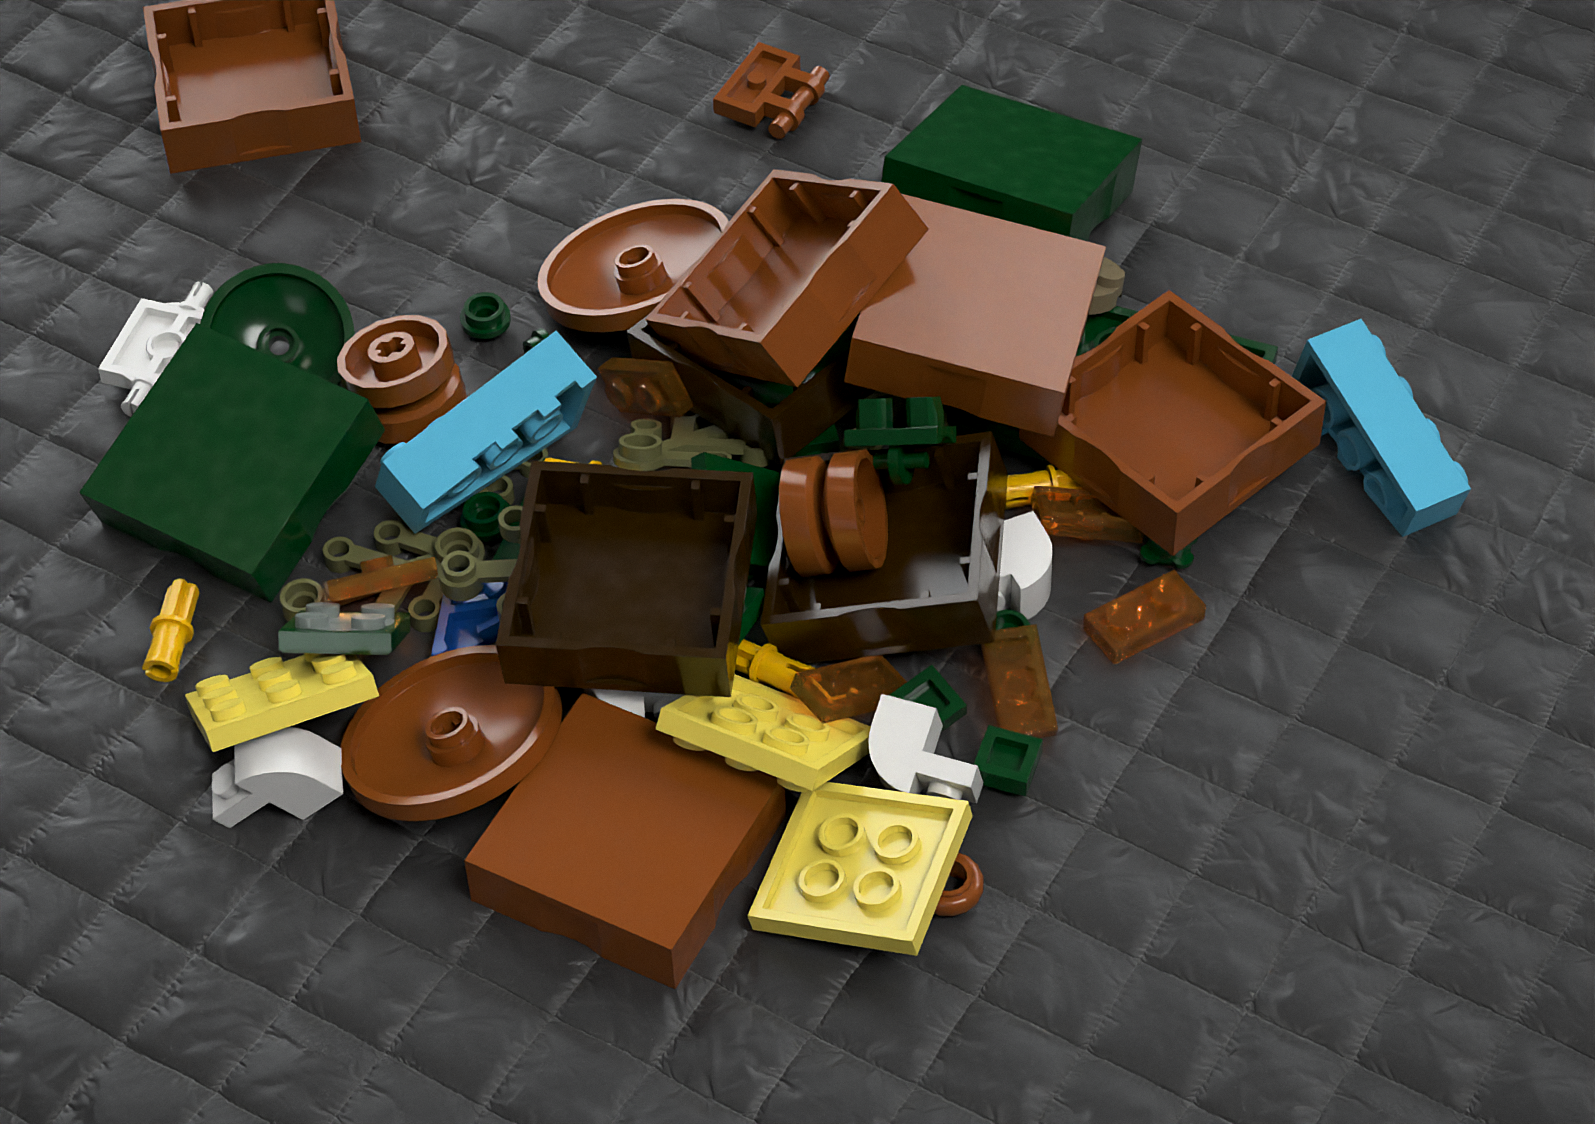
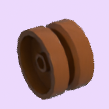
M399 315L379 320L359 330L344 344L337 357L338 373L343 387L370 401L385 428L378 441L384 444L408 443L424 431L430 423L445 415L467 398L466 386L459 366L454 362L453 349L447 331L437 320L425 316Z
M866 449L835 453L829 465L819 455L786 460L781 470L779 483V512L785 546L795 571L801 577L827 575L836 571L839 561L849 572L882 567L887 553L888 515L880 473L873 466V456Z

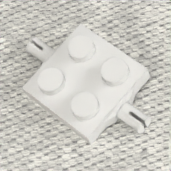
M195 282L187 298L181 303H161L142 298L98 368L102 383L131 389L125 401L121 404V409L126 415L132 417L196 323L200 324L205 310L204 307L213 295V290L208 284L203 282L201 286L200 282Z

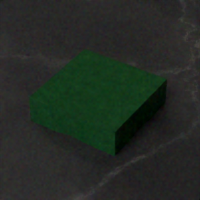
M961 85L885 156L881 182L894 184L901 194L1089 241L1090 233L1094 227L1108 219L1132 193L1142 138Z
M196 323L79 493L101 522L159 550L186 556L200 564L210 574L272 603L313 541L314 534L322 517L332 503L346 491L381 438L385 428L367 398Z

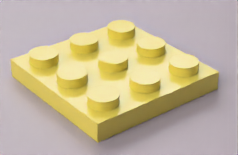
M304 653L302 656L284 662L281 657L267 658L249 667L251 673L230 680L228 675L213 676L195 685L197 691L185 694L190 713L212 752L379 696L373 674L355 654Z
M734 674L731 697L684 695L661 708L656 725V730L673 736V741L683 748L695 751H712L724 756L725 762L736 769L743 771L760 770L777 777V782L781 786L797 792L814 791L868 755L869 732L871 726Z
M826 782L814 791L801 792L747 915L752 929L917 956L973 815L969 802Z

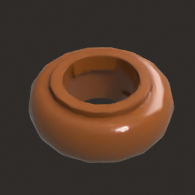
M960 852L957 854L949 876L959 879L964 884L952 891L943 890L934 912L938 916L953 917L964 914L977 905L983 894L984 877L978 864L969 856Z

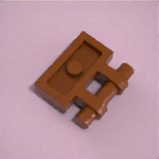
M758 42L713 98V110L715 114L755 128L764 116L772 118L774 120L770 123L768 130L773 137L782 139L789 131H794L799 127L805 118L804 111L806 108L819 101L825 92L824 85L829 80L830 75L821 66L814 67L810 73L801 71L799 55ZM785 90L794 93L790 99L781 97Z

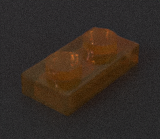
M612 357L597 368L606 384L605 393L608 399L620 412L679 418L694 406L672 361Z
M1172 570L1084 614L1083 629L1115 665L1204 620L1206 605L1175 570Z

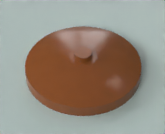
M661 199L630 205L594 219L561 241L542 264L537 282L546 311L556 322L579 331L614 332L630 329L653 311L689 267L710 248L728 224L727 217L716 207L701 201Z
M496 645L469 646L446 651L420 661L395 675L377 689L378 697L367 700L361 705L349 722L340 746L342 752L341 769L356 799L364 807L377 815L400 821H427L457 815L498 797L521 781L535 768L550 749L560 728L562 719L561 697L557 687L505 684Z

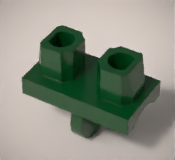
M941 396L906 398L907 428H893L892 398L858 399L856 429L844 430L845 446L889 445L888 453L874 454V468L876 470L888 469L890 479L896 485L909 484L913 478L914 469L929 467V454L927 452H914L913 444L956 442V426H944Z

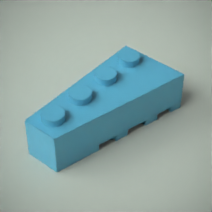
M1362 318L1308 339L1292 377L1326 401L1321 436L1329 433L1336 441L1338 447L1337 458L1348 471L1360 470L1365 476L1363 480L1364 491L1401 536L1404 537L1456 515L1471 490L1468 485L1467 475L1463 467L1458 462L1452 460L1441 443L1436 425L1430 419L1425 418L1413 399V393L1408 382L1403 377L1398 376L1390 364L1381 340L1376 335L1371 334Z
M557 331L553 332L445 415L430 423L424 431L408 443L401 442L389 449L380 460L381 468L375 488L416 534L576 429L597 376Z

